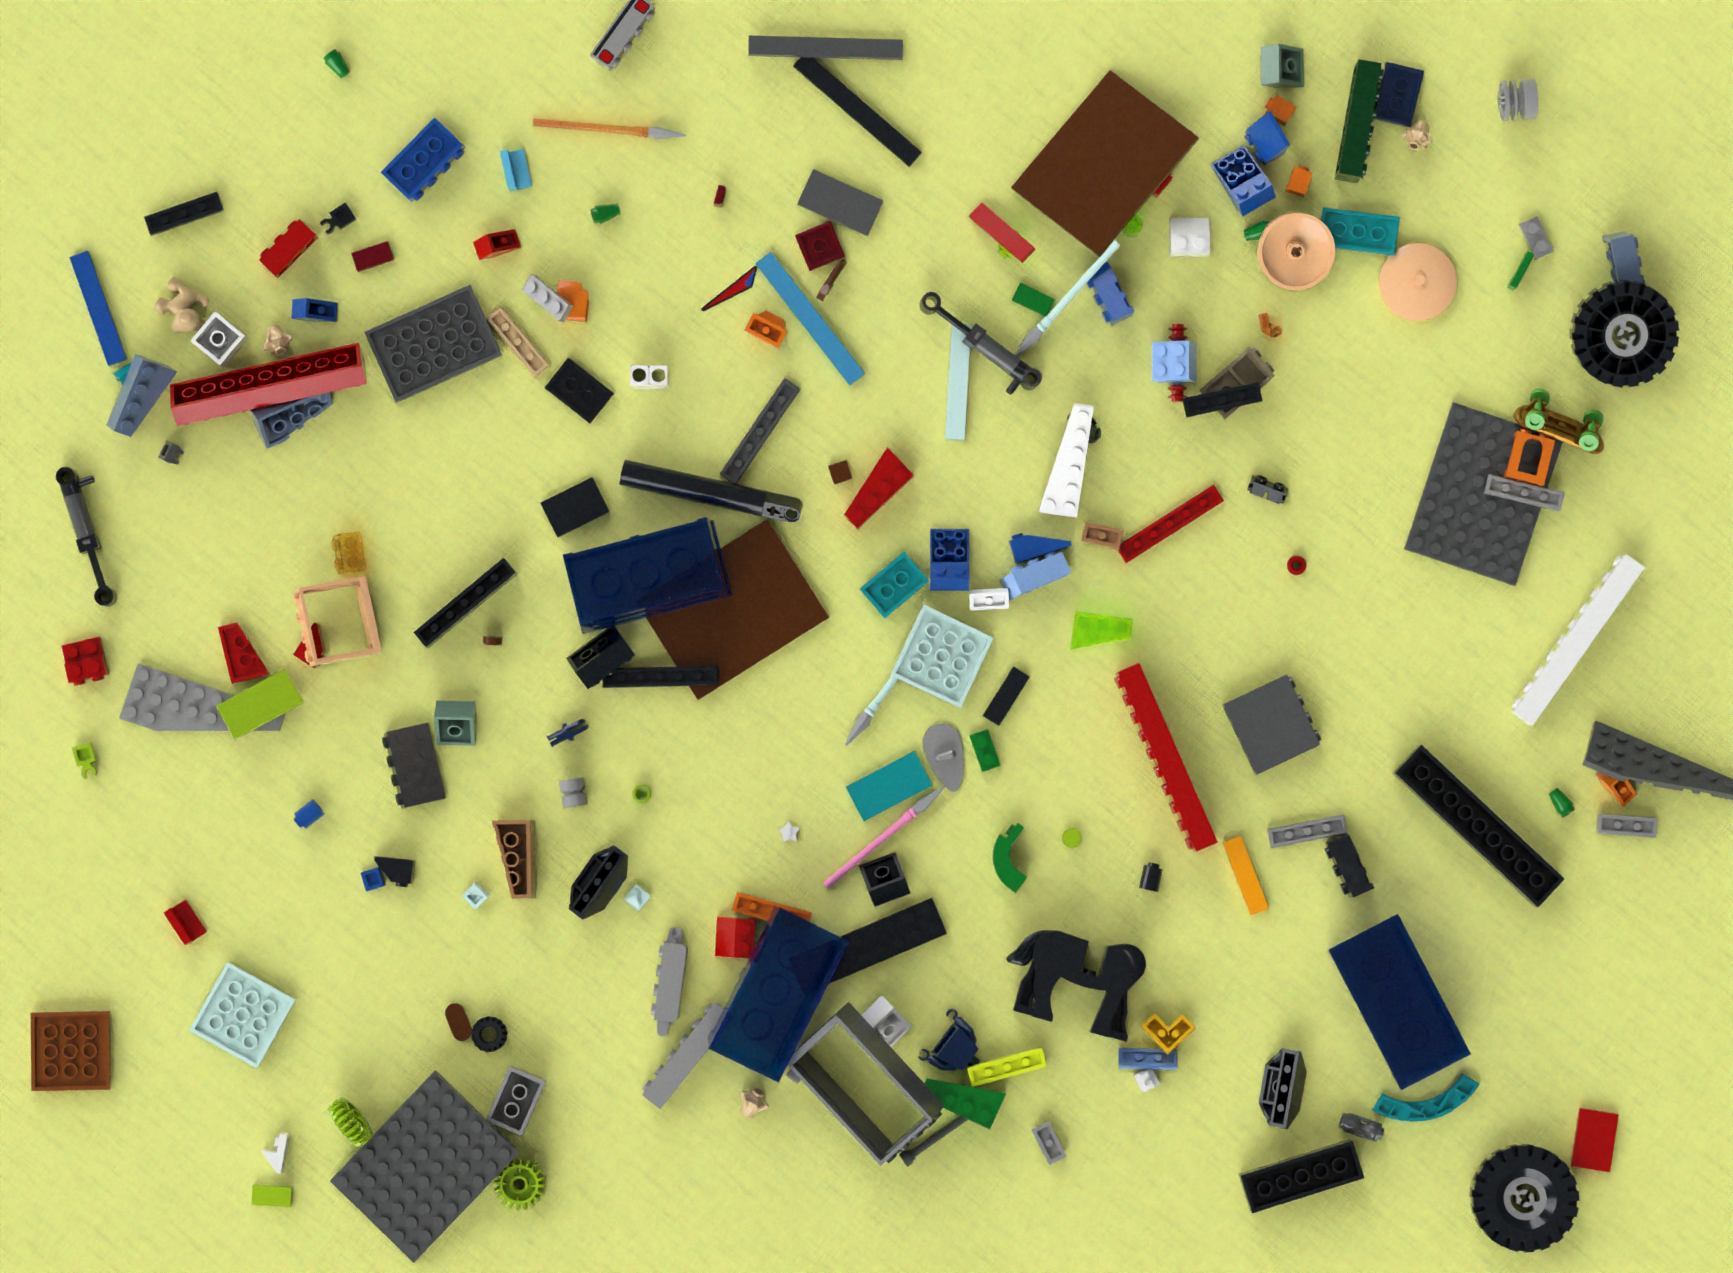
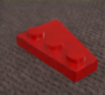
M237 622L218 627L231 684L270 675Z

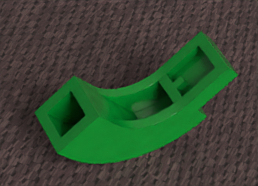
M1019 823L1016 825L1011 824L1006 831L1007 838L999 834L993 848L995 872L1001 882L1015 893L1027 878L1013 867L1009 857L1013 842L1024 828Z

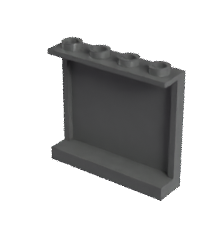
M1287 674L1222 705L1255 775L1320 745L1321 737L1317 730H1313L1310 724L1313 722L1309 712L1305 713L1302 707L1304 701L1300 694L1296 695L1294 680L1292 677L1288 678Z

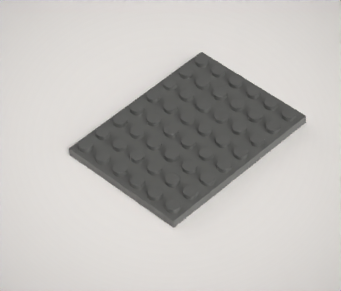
M1453 402L1404 550L1516 586L1541 507L1484 494L1488 474L1499 477L1504 476L1515 439L1514 433L1520 431V429H1530ZM1530 430L1532 431V435L1539 436V434H1541L1539 432ZM1550 438L1555 440L1545 484L1542 486L1548 488L1563 443L1554 438ZM1530 439L1525 442L1518 471L1532 475L1537 474L1542 453L1541 442Z
M435 1070L330 1182L414 1263L520 1151Z

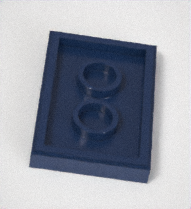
M1386 62L1380 85V96L1375 106L1377 107L1375 119L1411 127L1424 71Z

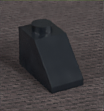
M374 856V861L391 882H396V886L408 887V884H413L415 860Z

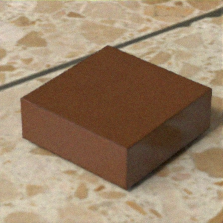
M847 460L828 466L834 485L852 479Z

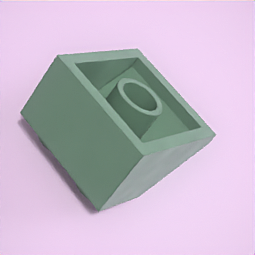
M1283 44L1261 47V85L1273 88L1304 87L1302 48Z
M436 700L434 714L436 745L475 746V701Z

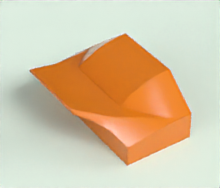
M766 310L759 314L753 313L744 329L750 335L778 349L788 332L785 329L784 319Z

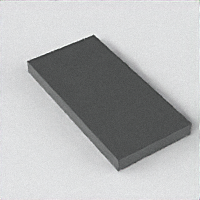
M813 169L797 205L868 237L883 204V200Z

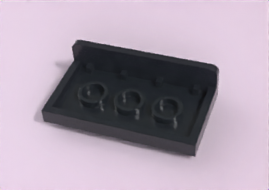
M428 723L384 733L382 743L384 749L387 748L389 755L386 759L388 767H391L393 772L391 781L392 785L396 786L398 794H395L397 805H401V808L404 809L445 799L446 796Z

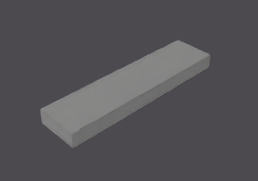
M1488 474L1484 494L1555 511H1561L1565 493Z
M1344 814L1267 829L1271 848L1348 834Z

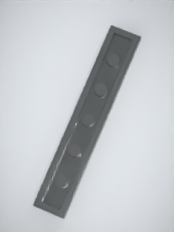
M784 378L720 472L722 477L731 483H738L801 390Z

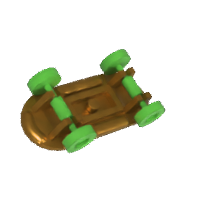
M1544 389L1533 390L1529 405L1518 407L1513 414L1515 421L1520 426L1567 443L1588 453L1599 454L1604 449L1603 439L1598 434L1599 427L1603 424V414L1598 410H1589L1585 413L1584 424L1560 413L1549 409L1546 410L1545 407L1549 404L1550 395Z

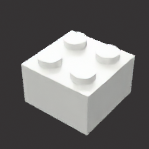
M215 311L190 341L224 368L248 338Z

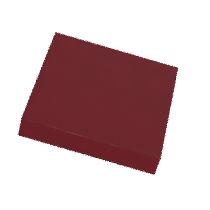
M831 221L795 235L809 271L845 257Z

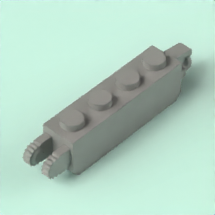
M670 928L664 946L660 945L659 957H662L661 965H657L656 976L659 977V984L654 986L653 996H657L656 1004L652 1003L651 1015H654V1020H658L657 1033L661 1037L667 1035L670 1022H674L679 1018L688 949L685 944H682V929Z

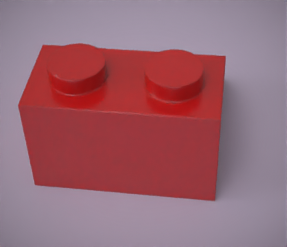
M717 917L715 956L753 959L756 919Z

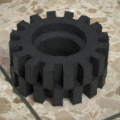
M491 1016L478 1020L471 1031L474 1045L479 1050L485 1052H494L500 1049L507 1040L508 1034L506 1026L502 1023L503 1021ZM486 1027H493L497 1032V1037L492 1042H487L482 1037V1031Z

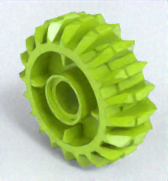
M340 1097L332 1102L328 1110L335 1125L352 1144L357 1147L365 1145L372 1138L373 1134L362 1113L344 1097Z
M524 1157L520 1158L519 1163L514 1158L512 1160L513 1165L509 1163L507 1168L502 1170L503 1173L497 1176L500 1180L493 1181L494 1184H499V1187L494 1188V1191H501L497 1199L503 1196L505 1199L502 1201V1204L504 1205L509 1201V1209L516 1204V1210L519 1211L522 1204L523 1209L527 1210V1203L531 1207L535 1206L533 1199L540 1202L541 1199L537 1194H545L540 1188H546V1184L540 1181L545 1180L546 1176L539 1177L543 1169L536 1171L535 1168L538 1166V1163L530 1166L531 1159H528L525 1164ZM516 1179L524 1180L525 1187L523 1189H518L515 1186Z

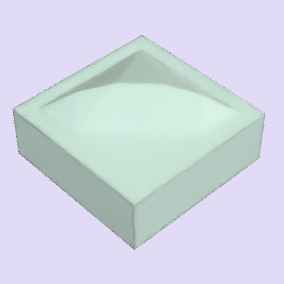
M475 881L462 894V897L476 910L490 894Z
M635 884L624 900L640 911L651 895Z

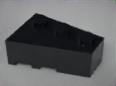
M1349 834L1325 843L1327 848H1324L1328 859L1332 858L1334 862L1332 869L1336 877L1340 876L1342 884H1340L1344 895L1348 894V897H1356L1374 889L1373 883L1369 882L1366 875L1367 871L1362 866L1359 854Z

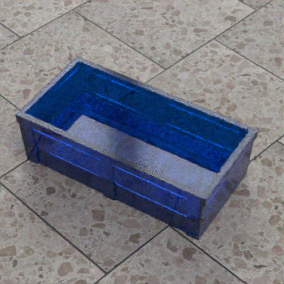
M707 517L641 536L635 535L630 537V539L592 549L563 554L582 634L733 595L714 520H710Z
M774 905L770 913L771 916L745 968H742L739 980L707 1039L710 1050L779 1083L849 941Z
M1398 914L1328 949L1327 953L1330 959L1334 961L1360 1011L1359 1014L1363 1022L1369 1028L1392 1073L1391 1076L1401 1090L1471 1054Z

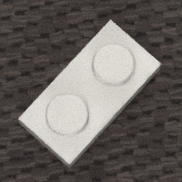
M1008 588L969 590L970 611L1009 608Z

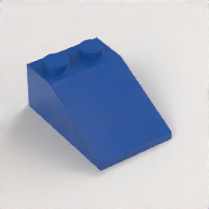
M1271 111L1247 128L1245 132L1246 135L1244 137L1248 145H1253L1256 151L1254 152L1256 159L1259 163L1262 162L1264 166L1284 155L1290 146Z

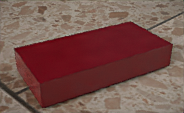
M388 241L351 253L357 272L394 260Z

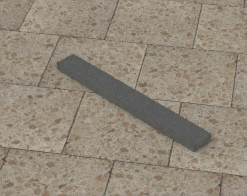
M749 35L748 56L902 60L903 40Z

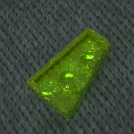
M1075 611L1070 650L1131 639L1133 619Z

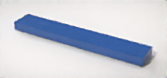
M89 251L69 257L108 366L127 360Z

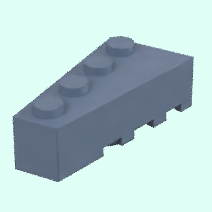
M1626 231L1602 236L1603 243L1607 242L1609 247L1606 256L1610 264H1613V268L1610 271L1613 282L1629 280L1645 284L1644 276L1641 275L1639 268L1642 267L1641 258L1637 256L1636 248H1638L1637 238Z
M135 354L106 425L115 432L131 437L177 371L170 366Z

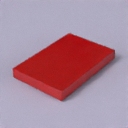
M1579 1108L1570 1166L1610 1172L1619 1114Z

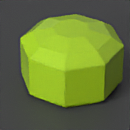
M637 785L632 791L633 799L638 803H646L651 798V790L646 785Z

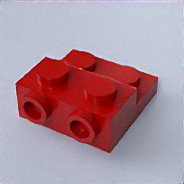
M101 637L61 646L68 683H74V686L86 684L85 680L93 679V682L105 679V675H109Z

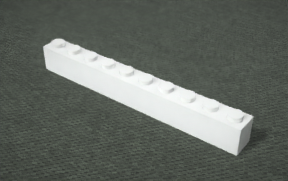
M1627 554L1617 556L1612 563L1614 566L1612 571H1607L1601 579L1602 585L1599 588L1596 587L1590 594L1592 598L1590 602L1583 604L1579 610L1580 616L1577 620L1573 619L1567 628L1570 629L1568 633L1561 635L1556 642L1558 647L1555 651L1551 650L1546 656V664L1543 667L1540 666L1534 673V676H1536L1534 681L1526 684L1523 689L1524 695L1521 699L1517 698L1511 707L1514 709L1511 713L1529 726H1533L1644 570L1645 567Z

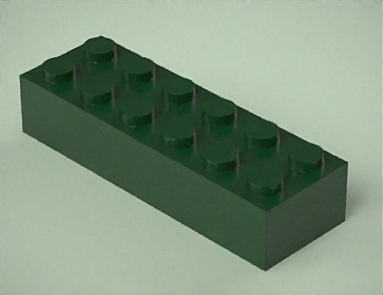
M1358 59L1354 66L1335 180L1358 183L1366 174L1367 164H1364V161L1370 153L1371 145L1367 144L1370 138H1372L1374 130L1371 122H1373L1377 113V107H1374V104L1380 96L1381 88L1377 87L1383 78L1384 69H1381L1382 63Z

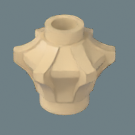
M1423 121L1415 122L1413 127L1407 128V133L1402 135V139L1408 142V146L1412 150H1418L1419 148L1426 150L1427 143L1432 142V138L1429 136V125Z
M270 326L266 329V342L263 349L264 351H272L276 355H282L290 347L289 342L293 339L290 335L285 334L280 326Z
M754 1088V1090L742 1091L740 1094L742 1098L740 1112L748 1118H754L755 1114L767 1109L769 1106L765 1102L766 1098L761 1089Z

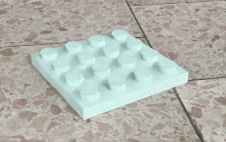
M923 605L890 675L961 708L992 643L993 637Z
M227 962L189 1031L253 1067L259 1068L296 999Z

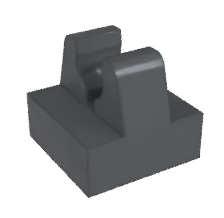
M166 440L158 458L168 463L179 464L174 455L176 453L183 455L184 451L178 445Z

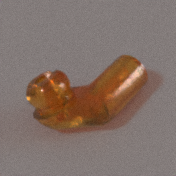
M1268 313L1258 315L1261 330L1264 334L1273 338L1282 334L1280 326H1275L1269 322Z

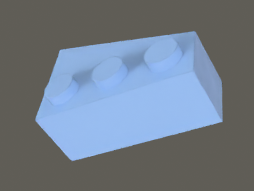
M1055 551L1044 555L1045 559L1041 561L1036 558L1027 562L1028 566L1024 568L1019 565L1010 569L1012 573L1000 579L1002 587L1008 588L1009 601L1071 574L1063 553L1055 554Z

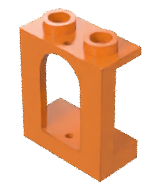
M1520 429V431L1514 433L1515 439L1508 467L1504 472L1503 478L1542 487L1545 484L1555 440L1550 439L1551 437L1544 434L1536 436L1532 435L1530 430ZM1528 439L1541 442L1542 453L1536 475L1518 471L1523 446Z

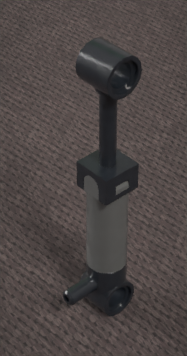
M928 292L922 297L919 307L924 314L931 315L935 314V312L966 335L962 343L972 350H977L1014 378L1006 389L1009 395H1012L1019 385L1023 389L1031 391L1041 383L1042 375L1039 370L1028 366L987 335V331L977 323L970 329L941 307V298L937 293ZM926 300H932L935 307L927 306ZM1026 376H1033L1035 383H1029Z
M62 467L56 473V480L60 485L73 525L79 552L81 554L88 553L99 587L95 591L94 599L99 605L105 607L112 606L117 600V594L112 588L106 586L95 550L102 547L98 535L95 533L81 490L82 486L94 483L95 478L91 475L79 479L75 470L69 467ZM70 472L71 480L64 482V474ZM108 591L110 598L108 601L103 602L101 596L104 592Z

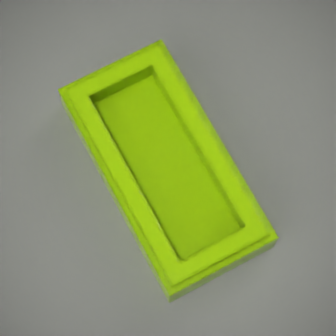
M252 1186L251 1205L291 1207L292 1187Z

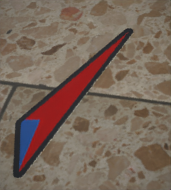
M757 266L751 268L702 307L701 311H705L752 288Z

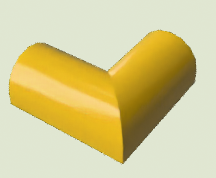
M1156 1013L1141 1025V1028L1167 1055L1196 1029L1183 1014L1169 1027Z

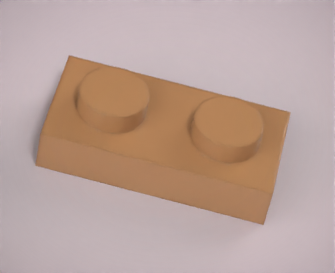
M1086 522L1081 541L1120 550L1124 530Z

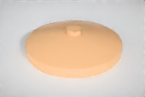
M1302 212L1287 213L1270 222L1262 232L1257 248L1258 262L1266 277L1277 286L1288 290L1307 289L1318 284L1329 273L1335 258L1334 239L1328 227L1318 218Z
M1414 243L1395 250V256H1389L1386 259L1379 274V291L1386 306L1394 314L1411 321H1424L1436 317L1449 306L1456 292L1457 277L1452 262L1441 250L1428 244Z

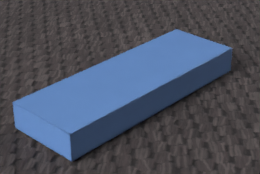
M1118 1049V1069L1177 1070L1178 1067L1177 1049H1174L1168 1055L1163 1049Z

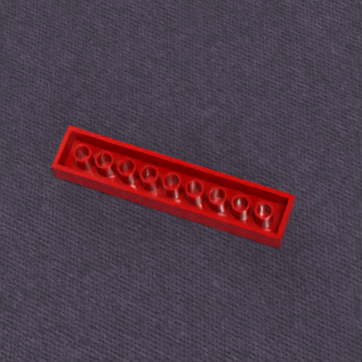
M354 343L170 384L171 411L177 426L188 425L193 422L206 421L211 418L246 412L274 404H282L350 387H358L367 384L365 360L360 344Z
M1140 663L1117 672V677L1114 678L1118 689L1122 688L1125 694L1122 696L1126 707L1130 706L1133 712L1130 714L1134 725L1138 724L1140 728L1138 735L1141 742H1146L1148 749H1145L1149 760H1154L1156 765L1153 767L1157 778L1161 777L1164 783L1161 785L1165 796L1169 795L1171 799L1169 806L1173 814L1177 813L1179 820L1177 824L1181 832L1185 831L1187 838L1184 840L1188 849H1193V852H1197L1218 843Z

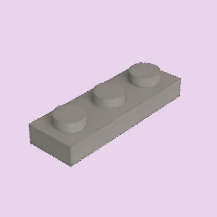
M531 274L522 289L523 292L558 321L564 322L573 307L571 303L537 275Z
M1598 814L1596 833L1656 838L1657 818Z

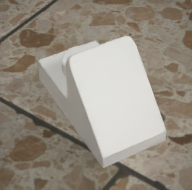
M282 1132L279 1136H276L274 1148H277V1151L261 1150L273 1169L279 1174L284 1172L290 1133Z

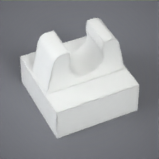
M1145 1069L1133 1075L1142 1093L1160 1085L1152 1069Z

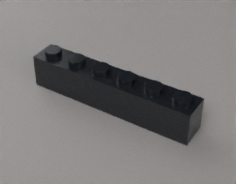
M505 558L501 559L413 633L426 648H430L518 575Z

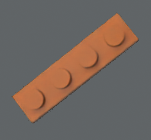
M740 892L736 893L732 908L734 912L807 931L812 912Z

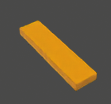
M1238 836L1222 842L1249 914L1253 915L1269 909L1242 837Z

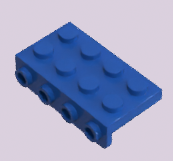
M434 117L381 171V174L412 203L414 200L418 201L424 195L423 191L428 186L432 187L437 182V177L441 172L444 174L450 169V163L454 159L458 160L465 153V146Z

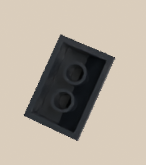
M613 624L566 659L586 688L589 689L598 685L607 675L613 674L619 666L628 663L635 654Z

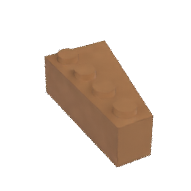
M535 820L492 821L512 899L536 898Z

